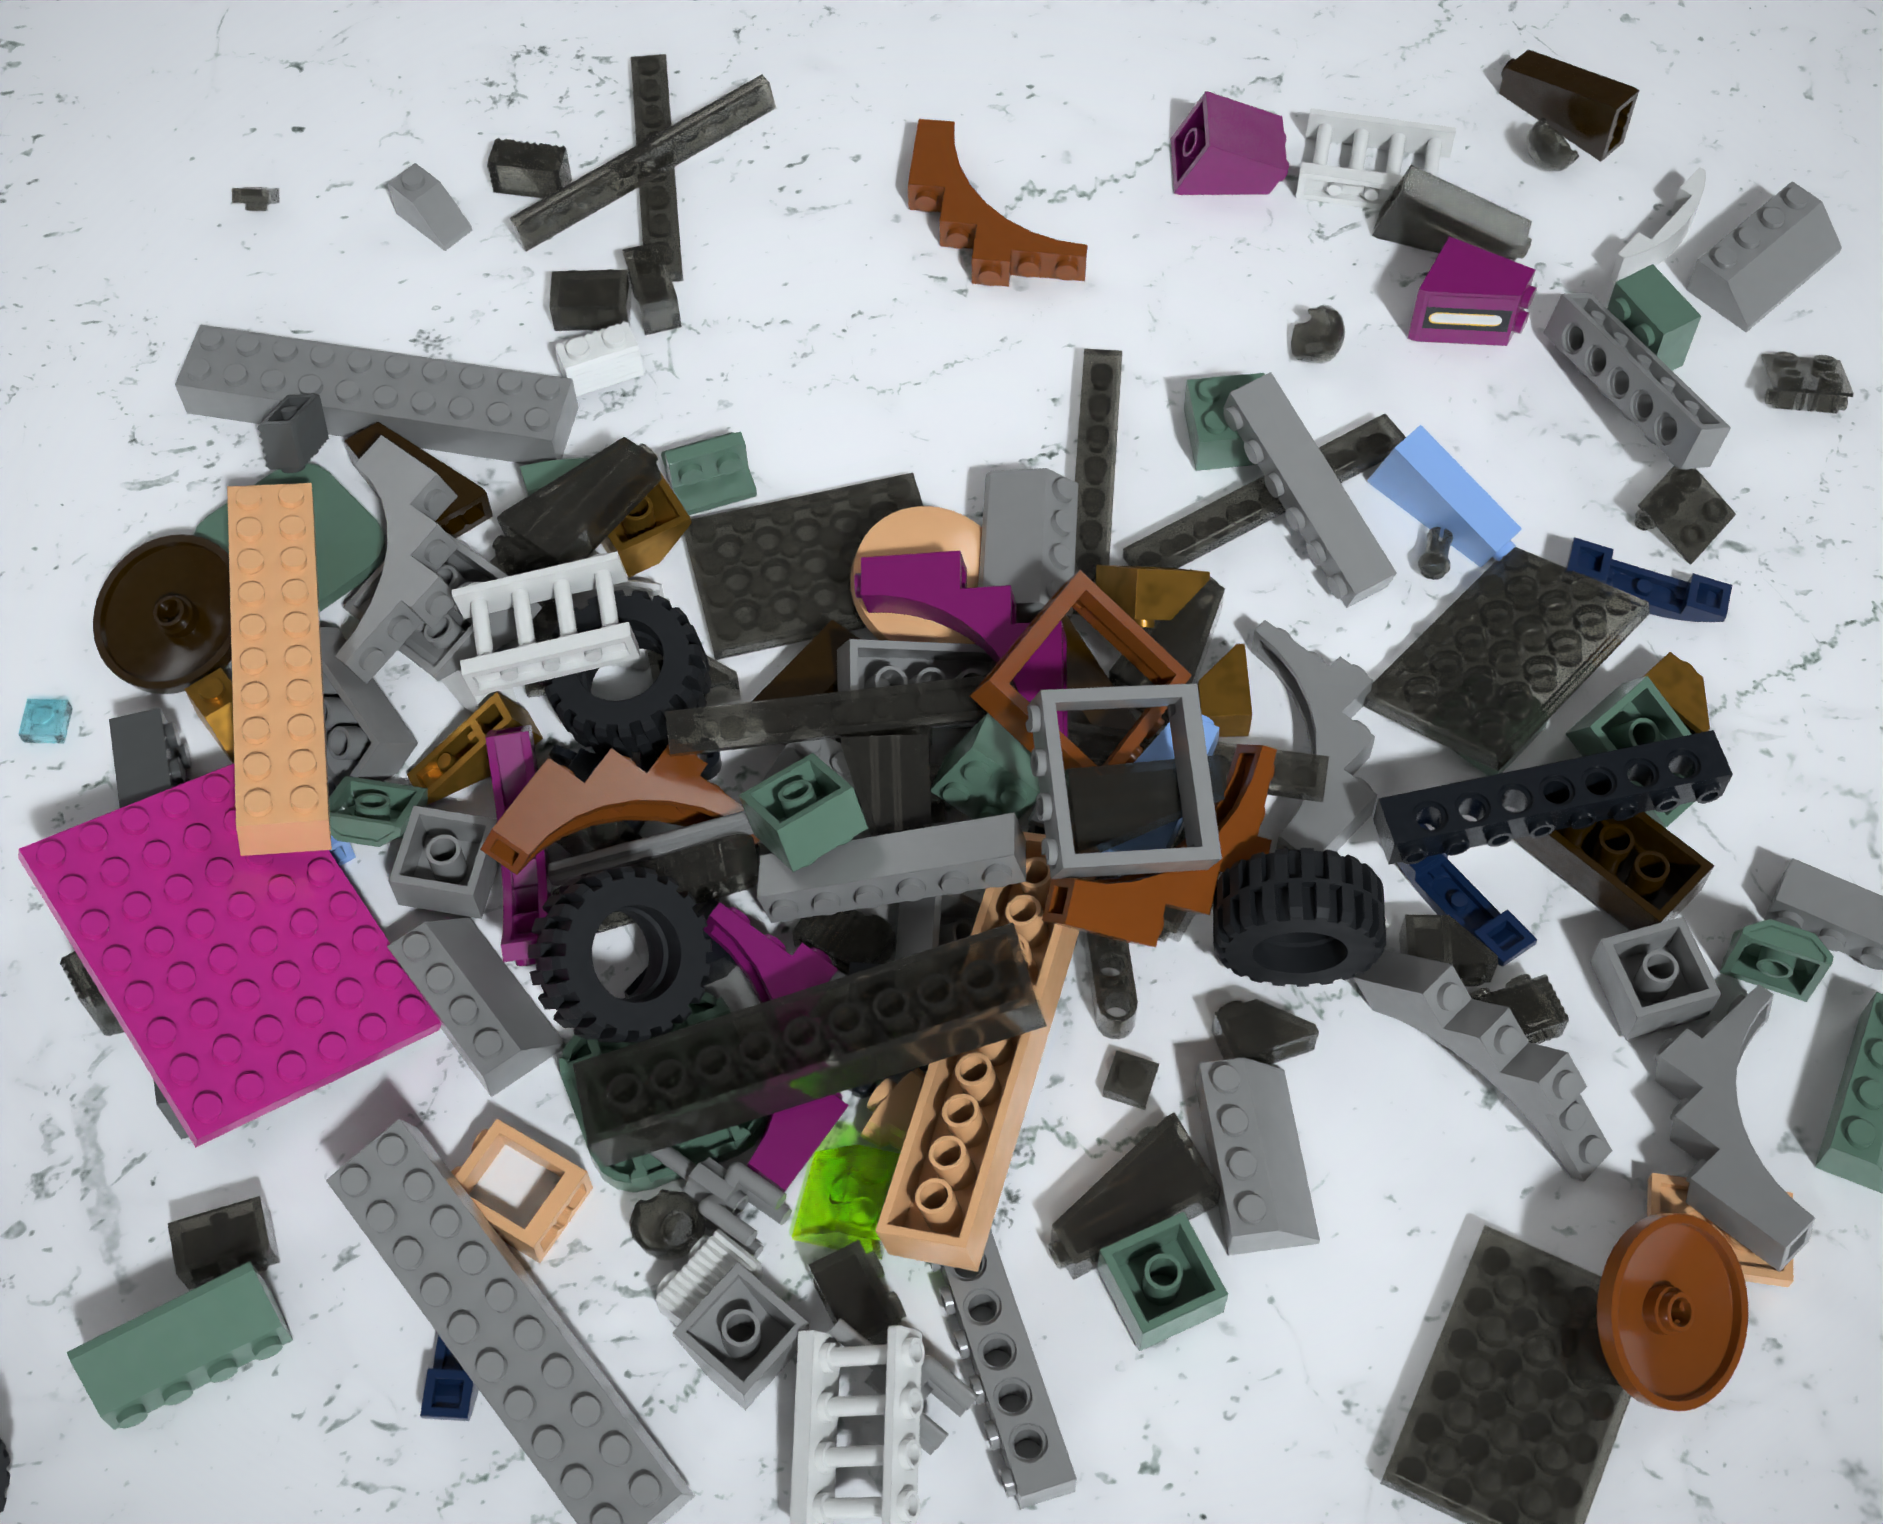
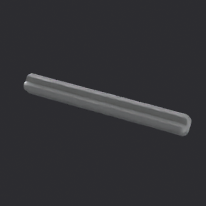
M745 811L554 861L547 866V872L553 886H560L571 879L581 878V875L584 873L635 866L754 833Z

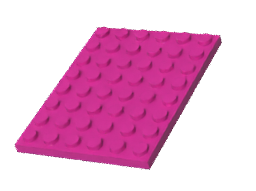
M234 763L18 849L19 861L195 1148L440 1030L441 1022L388 950L387 946L390 945V942L329 850L250 856L240 855L236 829Z

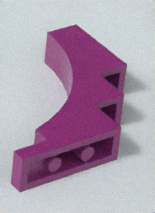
M961 551L861 557V573H855L854 576L856 597L862 598L868 613L911 615L939 623L969 638L996 663L1030 624L1017 623L1016 600L1011 585L967 588V568ZM1062 621L1057 624L1011 681L1014 688L1028 702H1031L1040 690L1067 689V637ZM1057 711L1059 730L1068 738V711Z

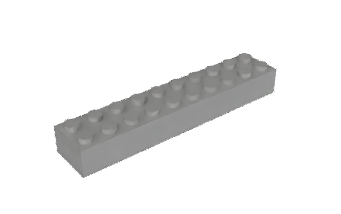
M207 325L199 326L175 383L188 414L261 424L287 395L319 394L328 435L350 438L359 430L366 429L374 423L380 422L422 449L522 464L562 459L579 408L573 379Z
M398 1119L326 1180L577 1524H664L695 1497L691 1489L417 1127Z

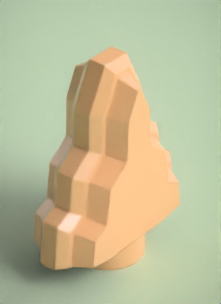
M919 1067L909 1072L898 1084L890 1078H886L877 1086L867 1102V1108L873 1114L860 1134L862 1138L879 1148L891 1145L900 1151L902 1150L926 1075Z

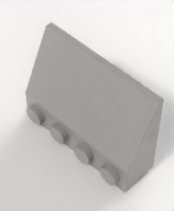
M448 534L459 547L437 570L436 574L451 589L465 587L474 582H487L509 577ZM384 561L343 607L359 621H361L373 599L382 575ZM537 602L530 604L532 619L542 609ZM455 604L433 629L422 622L398 651L437 681H440L461 669L460 660L473 658L477 655L472 617L464 619ZM510 608L489 613L493 650H496L517 638L514 609Z

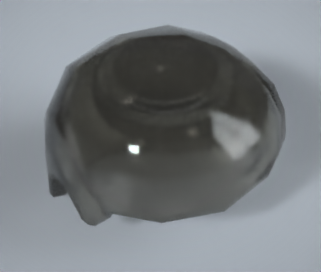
M1546 118L1539 119L1528 131L1526 147L1530 158L1537 166L1547 171H1562L1579 158L1578 151L1570 148L1565 138L1558 131L1550 127L1546 122Z
M1321 305L1317 308L1308 309V313L1311 314L1309 321L1297 323L1294 326L1291 350L1292 355L1297 361L1313 364L1330 362L1339 353L1343 345L1346 331L1342 315L1332 306Z
M661 1189L653 1198L649 1200L640 1199L635 1204L629 1219V1226L633 1240L649 1256L662 1261H674L689 1254L695 1243L704 1236L706 1221L699 1212V1204L687 1193Z

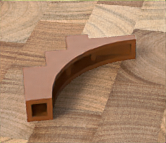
M918 119L908 180L909 210L941 212L940 246L973 249L972 284L1009 287L1011 275L1029 278L1061 279L1065 281H1085L1088 245L1053 239L1032 232L1005 218L983 200L970 185L962 170L955 147V121Z
M673 739L648 773L640 769L632 759L622 756L611 748L585 783L578 779L569 768L557 764L548 757L491 829L480 850L518 875L538 853L562 837L593 825L634 820L658 821L685 827L744 811V808L740 803L728 796L718 785L710 783L700 775L707 766V763L700 759L694 751L683 747ZM754 834L725 841L724 843L748 856L759 840Z
M1237 744L1228 776L1214 802L1222 859L1211 868L1196 871L1129 874L1109 879L1085 881L1070 878L1051 879L1042 921L1131 944L1156 948L1158 937L1164 927L1163 914L1165 906L1184 912L1210 915L1219 875L1221 876L1227 868L1230 869L1235 862L1241 859L1247 861L1254 854L1261 852L1269 854L1272 840L1260 837L1258 834L1260 825L1265 817L1264 806L1269 784L1275 771L1274 761L1277 749L1264 745ZM1186 838L1175 848L1187 847Z

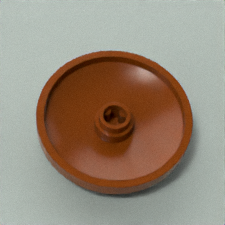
M1678 1213L1650 1215L1633 1224L1619 1238L1603 1269L1597 1299V1324L1604 1357L1620 1386L1631 1397L1644 1405L1671 1411H1688L1703 1406L1715 1398L1733 1376L1746 1341L1749 1316L1748 1296L1740 1263L1726 1238L1707 1221L1693 1215Z

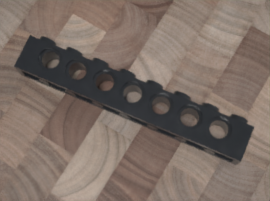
M1714 730L1378 798L1373 822L1388 865L1400 862L1415 864L1433 855L1445 853L1446 855L1454 856L1464 853L1472 847L1487 844L1490 847H1498L1512 839L1525 836L1541 838L1559 829L1569 827L1576 830L1584 829L1595 822L1613 818L1616 821H1623L1634 817L1638 813L1651 810L1667 812L1678 807L1680 804L1695 801L1700 804L1710 803L1723 795L1733 773ZM1673 773H1678L1682 775L1684 778L1678 777ZM1631 781L1638 782L1642 786H1637L1633 784ZM1589 789L1596 790L1602 795L1593 794ZM1546 798H1553L1559 801L1561 804L1552 803L1548 801ZM1504 807H1513L1518 812L1508 811ZM1462 815L1472 816L1477 821L1466 820ZM1419 824H1428L1434 827L1435 829L1428 830L1421 827Z

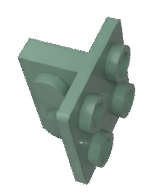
M741 431L727 433L669 449L661 453L662 462L672 490L688 515L757 496V489L748 467L746 444Z

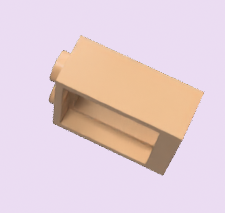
M496 1119L489 1130L484 1129L478 1134L471 1148L472 1153L462 1167L457 1166L451 1172L469 1195L502 1148L507 1145L561 1177L525 1229L470 1196L505 1243L541 1263L587 1198L593 1186L586 1170L501 1120Z

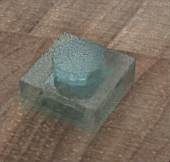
M27 699L18 733L23 743L65 744L73 710L70 702L58 699Z

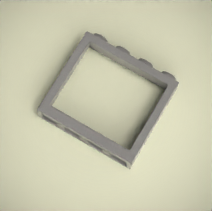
M1197 683L1051 689L1038 692L1027 706L1029 719L1025 724L1029 733L1033 732L1035 749L1031 752L1030 764L1033 776H1038L1040 793H1038L1036 798V813L1039 821H1044L1046 838L1042 841L1041 851L1042 855H1046L1051 879L1208 870L1222 859ZM1168 706L1187 847L1075 854L1057 711Z

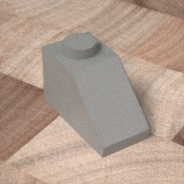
M414 163L388 183L396 214L444 251H447L473 231L471 224L442 183L417 163Z

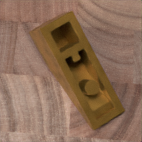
M496 692L416 765L407 776L412 786L428 789L427 805L491 776L485 739L488 731L531 725L534 745H537L543 739V736L527 710L499 692Z

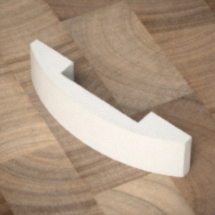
M1699 167L1679 188L1671 211L1673 216L1652 239L1638 232L1617 254L1610 280L1617 282L1651 264H1654L1656 267L1679 247L1687 236L1697 213L1705 189V169Z

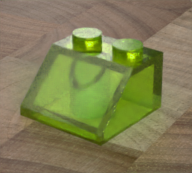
M859 1144L815 1151L792 1233V1240L882 1260L885 1247L875 1230L900 1153Z

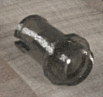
M1435 527L1428 531L1424 554L1418 560L1421 574L1431 580L1441 579L1448 573L1451 567L1448 556L1453 541V534L1446 528L1444 529L1442 541L1438 540L1441 527Z

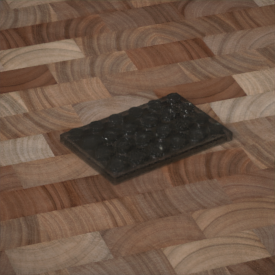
M914 473L691 519L692 523L684 532V537L714 659L720 660L812 640L831 620H834L848 631L867 628L861 620L852 598L850 586L852 562L863 538L877 522L896 511L923 506Z
M1514 547L1507 555H1504L1503 559L1500 561L1496 560L1373 682L1371 691L1364 699L1363 707L1499 771L1650 614L1649 602L1573 570L1566 571V567Z
M1485 1225L1380 1484L1465 1524H1585L1631 1398L1612 1374L1600 1343L1597 1324V1299L1601 1276Z

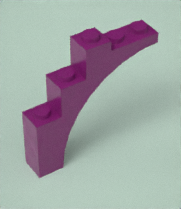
M531 725L490 730L485 737L497 822L538 771ZM548 848L538 853L518 875L501 865L503 887L501 951L503 962L515 961L516 966L536 964L535 958H528V945L536 944L538 935L532 933L531 930L536 918L546 917L547 913L543 910L542 906L551 896L552 884L547 872V866L550 864Z
M720 902L709 915L707 920L708 926L704 927L703 931L729 953L750 981L765 1012L774 1051L775 1083L771 1112L760 1143L746 1166L785 1193L849 1106L842 1100L841 1093L835 1087L826 1082L819 1083L813 1079L843 1038L837 1032V1027L830 1019L821 1014L814 1015L809 1011L829 985L838 969L832 965V961L827 954L818 948H809L804 943H801L794 954L790 955L786 952V947L779 939L770 934H762L750 925V920L743 912L733 907L727 908Z

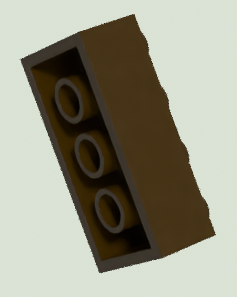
M1589 789L1593 794L1602 795L1596 790ZM1546 798L1548 801L1552 803L1561 804L1559 801L1553 798ZM1645 812L1638 813L1634 817L1623 821H1616L1614 818L1598 821L1587 828L1579 830L1572 827L1559 829L1541 838L1525 836L1514 839L1630 931L1675 919L1703 889L1715 866Z

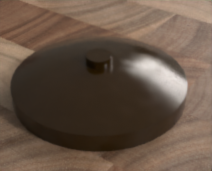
M179 534L151 540L125 556L105 580L94 609V640L105 665L117 677L131 686L155 694L184 692L185 688L217 669H224L232 660L229 553L205 538Z

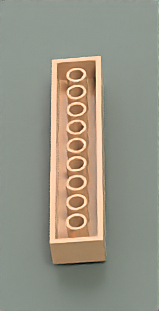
M312 483L227 486L235 806L240 855L250 856L332 850Z
M1023 832L1026 838V882L985 889L875 1230L889 1255L976 1272L979 1270L1080 931L1042 921L1051 883L1050 867L1047 865L1046 855H1042L1041 851L1042 841L1046 838L1045 834ZM1073 838L1075 854L1093 853L1089 840ZM1080 877V878H1070V879H1077V880H1084V881H1085V880H1095V877Z

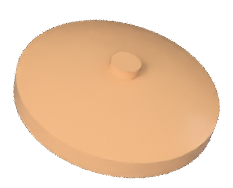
M933 506L902 509L877 522L863 538L853 559L850 575L853 602L868 630L878 640L975 644L969 638L953 629L931 620L895 613H868L862 598L856 597L854 576L855 573H861V557L961 551L967 568V588H976L979 582L982 527L962 514Z

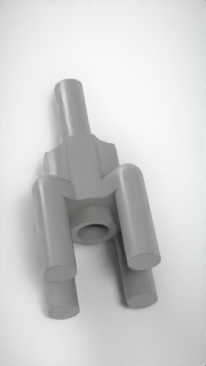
M657 1139L649 1149L651 1156L687 1181L682 1193L699 1206V1212L706 1217V1228L713 1234L717 1229H720L756 1259L763 1251V1246L754 1240L758 1231L738 1217L747 1203H751L780 1225H783L792 1213V1210L783 1204L787 1194L741 1162L731 1163L728 1170L710 1157L696 1165L661 1139Z
M841 1318L829 1332L844 1347L873 1345ZM925 1355L921 1366L923 1402L931 1393L961 1417L979 1395L934 1357ZM887 1364L867 1365L873 1371L865 1380V1383L879 1395L886 1394ZM922 1412L920 1415L919 1443L921 1448L931 1456L940 1447L949 1433Z

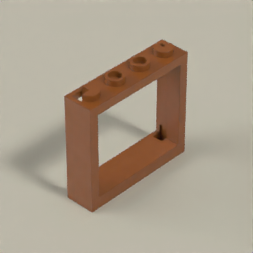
M1081 570L1060 586L970 695L1029 752L1035 749L1033 732L1029 733L1025 724L1029 719L1027 706L1030 702L1009 683L1071 607L1154 685L1186 684L1192 676ZM1168 706L1147 707L1101 768L1059 730L1066 786L1084 803L1100 792L1107 796L1122 779L1117 774L1123 766L1128 768L1142 754L1144 749L1140 746V743L1143 739L1149 740L1164 725L1165 720L1161 716L1165 710L1168 711Z

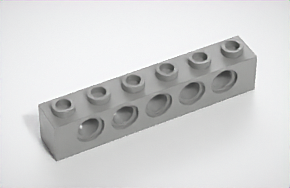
M1591 293L1561 294L1544 330V334L1555 344L1556 350L1566 355L1577 366V370L1582 375L1588 377L1599 388V392L1604 397L1610 399L1622 411V415L1626 419L1634 422L1645 433L1646 439L1657 445L1669 457L1672 465L1683 470L1710 467L1731 427Z
M990 1229L979 1266L980 1272L976 1276L971 1278L961 1277L956 1273V1267L930 1263L933 1272L941 1270L946 1285L939 1288L942 1303L947 1316L956 1315L960 1330L954 1332L955 1342L961 1359L970 1358L975 1375L968 1377L970 1387L979 1395L975 1400L976 1404L985 1403L990 1418L989 1421L983 1422L985 1433L991 1450L1000 1449L1005 1463V1467L999 1468L1004 1491L1007 1497L1015 1495L1019 1508L1023 1509L1075 1492L1077 1478ZM985 1306L990 1308L995 1313V1316L989 1321L979 1322L970 1316V1312L976 1307ZM993 1350H1001L1010 1357V1360L1003 1366L995 1367L988 1364L984 1357ZM1007 1395H1017L1024 1400L1026 1405L1020 1411L1008 1412L1000 1406L999 1402ZM1023 1440H1031L1040 1446L1041 1452L1036 1457L1027 1459L1019 1456L1014 1448Z

